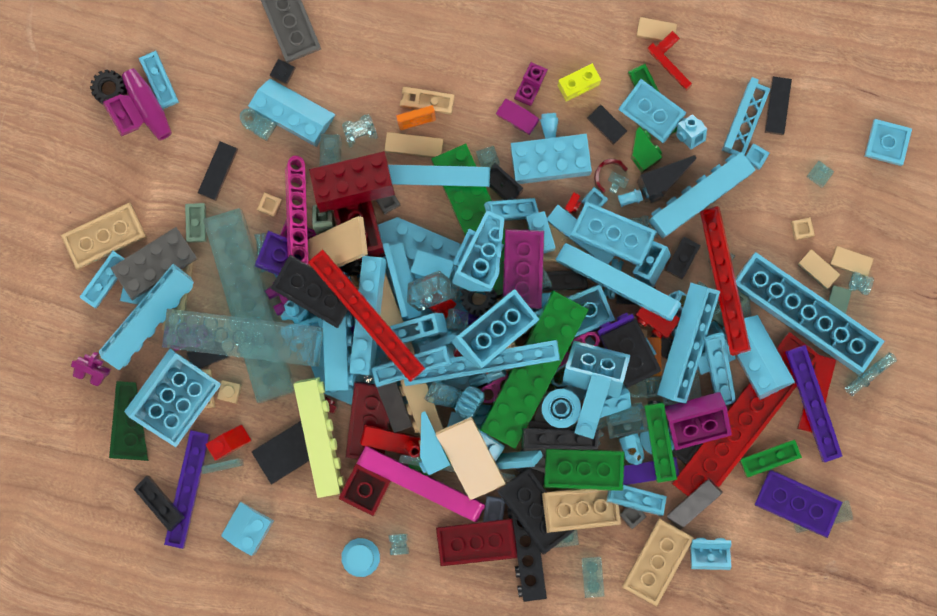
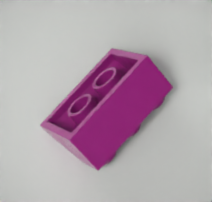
M721 392L691 399L687 403L680 402L665 406L667 424L675 450L732 435L726 404Z

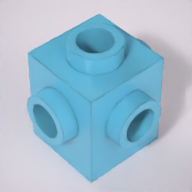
M692 114L687 118H683L678 123L676 134L681 142H684L690 149H693L706 141L707 128L701 120Z

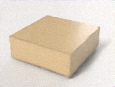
M264 192L257 210L275 218L283 200Z
M811 217L791 222L795 241L815 236Z

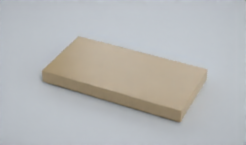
M129 202L62 234L61 237L75 268L79 270L110 255L112 251L117 252L146 238V234L132 204Z
M355 217L308 239V262L322 249L338 267L368 255L363 217Z
M472 417L436 432V436L470 500L506 485V481Z
M577 489L542 493L547 533L620 525L619 505L606 502L608 490Z
M658 519L622 588L657 607L694 537Z

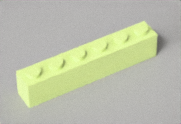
M320 377L297 381L293 385L317 498L340 494L345 486V480L340 475L341 460L336 455L337 441L333 438L331 432L333 431V422L329 419L327 413L329 412V403L325 400L323 394L325 393V384L321 381Z

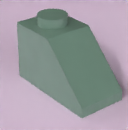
M317 205L312 206V225L316 235L335 227L333 210L320 213Z

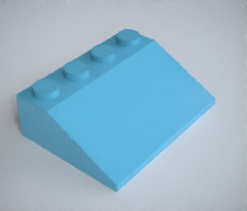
M170 348L124 412L132 420L174 447H177L221 383Z

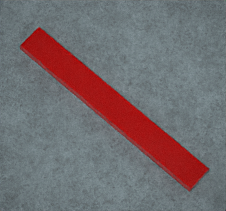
M715 206L701 211L700 215L716 290L720 291L718 299L730 355L734 356L751 351L720 207Z
M323 249L308 262L410 382L426 369Z

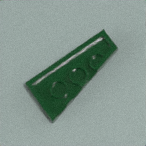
M116 381L109 458L149 461L143 426L129 418L124 412L138 393L136 382Z

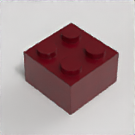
M355 464L339 496V500L371 516H375L392 481Z

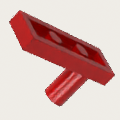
M671 31L657 46L652 43L647 48V51L687 91L692 86V83L664 55L680 39L675 32Z
M365 425L360 444L416 458L420 455L419 441L421 437L401 432L394 433L392 430Z

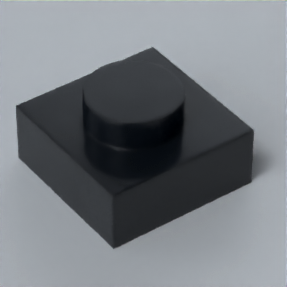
M278 59L270 73V77L287 85L296 68Z

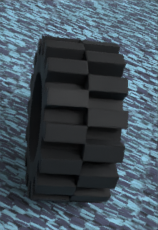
M104 70V73L100 71L98 72L100 75L97 76L95 74L93 76L95 80H91V93L102 105L108 99L127 93L122 77L113 70L111 72ZM114 82L116 86L115 91L110 95L104 94L102 92L104 83Z
M492 288L491 292L483 291L486 295V300L481 305H475L472 301V296L477 291L466 289L461 291L462 296H460V299L462 300V306L475 316L483 315L498 301L494 288Z

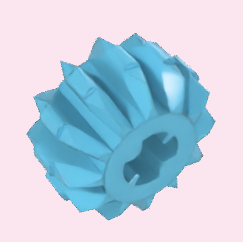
M467 387L457 402L455 413L464 419L474 418L485 399L484 393L476 387Z

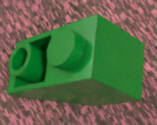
M639 127L634 136L631 160L642 174L662 159V151L657 145L652 144L650 134L645 129L642 130Z

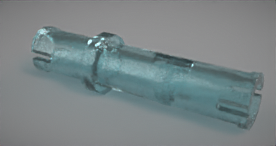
M888 352L865 372L858 374L857 378L850 384L845 386L846 392L853 397L863 387H868L872 380L897 362L896 357Z

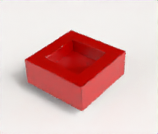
M574 192L564 210L570 214L572 211L577 212L582 203L579 201L580 195Z

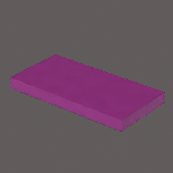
M505 229L503 298L515 289L530 308H542L544 231Z

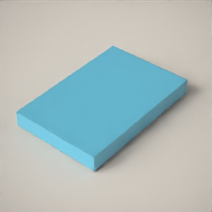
M640 79L618 109L662 143H665L687 113L642 79Z

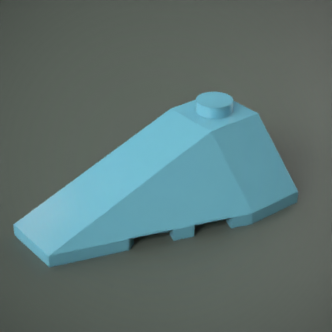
M486 211L455 273L453 284L469 291L491 292L500 270L504 228L503 217Z

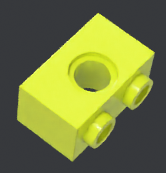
M592 63L559 79L558 88L567 102L599 86L601 78Z

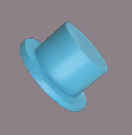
M556 389L550 392L542 403V414L545 420L551 426L557 428H567L573 425L581 413V404L578 397L566 389Z
M357 538L350 541L342 552L344 569L356 577H365L372 574L380 562V553L377 546L365 538Z

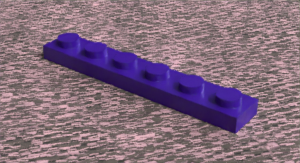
M806 345L785 351L822 462L825 463L843 457Z
M190 430L173 503L185 518L173 531L167 530L164 545L181 549L185 548L207 452L205 444L209 442L211 434Z

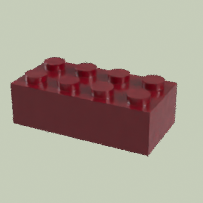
M385 151L309 169L315 201L320 213L395 195Z
M372 201L334 210L337 226L355 217H363L368 252L366 256L386 257Z

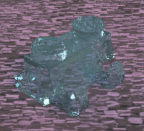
M364 115L356 122L346 121L342 124L349 147H353V144H356V138L369 134L370 138H378L370 115Z

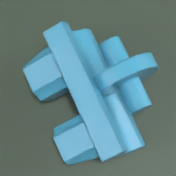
M289 300L284 304L285 311L281 315L282 320H292L295 323H299L309 318L308 311Z

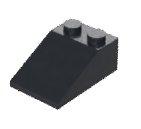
M693 155L641 174L637 183L644 202L650 201L653 204L662 200L661 198L664 197L665 193L692 166L697 159L696 156Z

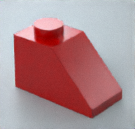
M241 424L219 435L205 445L214 460L220 461L252 440Z

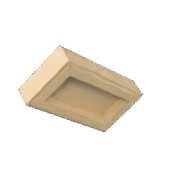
M640 17L636 37L661 42L671 31L676 33L677 24Z
M836 246L830 265L868 277L874 258Z
M812 249L798 263L802 269L825 289H828L840 276L835 269Z

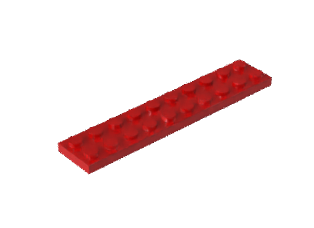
M788 332L776 349L795 381L785 351L806 344L791 332ZM806 345L813 366L820 355ZM749 382L727 411L732 435L703 443L681 470L677 480H674L671 484L686 496H689L708 478L720 487L797 387L796 382L759 400Z

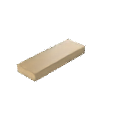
M387 132L385 152L433 158L442 154L443 139Z

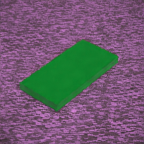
M546 449L544 487L623 491L624 451Z

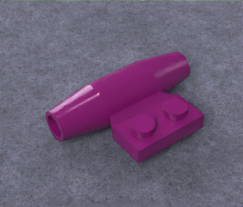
M134 68L125 71L122 74V79L128 95L120 94L103 102L121 137L138 130L145 123L159 141L168 138L172 134L170 126L151 88Z

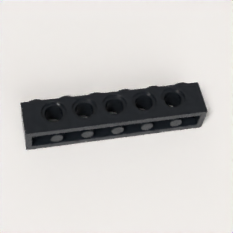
M508 507V518L513 519L518 566H515L516 578H520L521 585L517 586L519 598L523 597V602L547 599L541 552L532 539L528 546L520 544V538L524 535H529L523 527L517 524V518ZM526 555L533 557V563L530 566H525L522 563V559ZM526 576H535L536 582L533 585H527L525 583Z

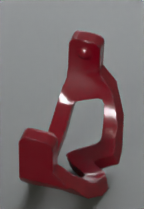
M604 160L596 169L594 175L595 186L602 193L606 190L599 182L601 168L605 165L614 164L620 166L626 172L628 168L621 160Z

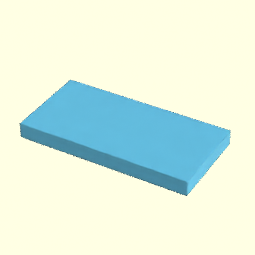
M586 201L570 237L641 267L657 231Z

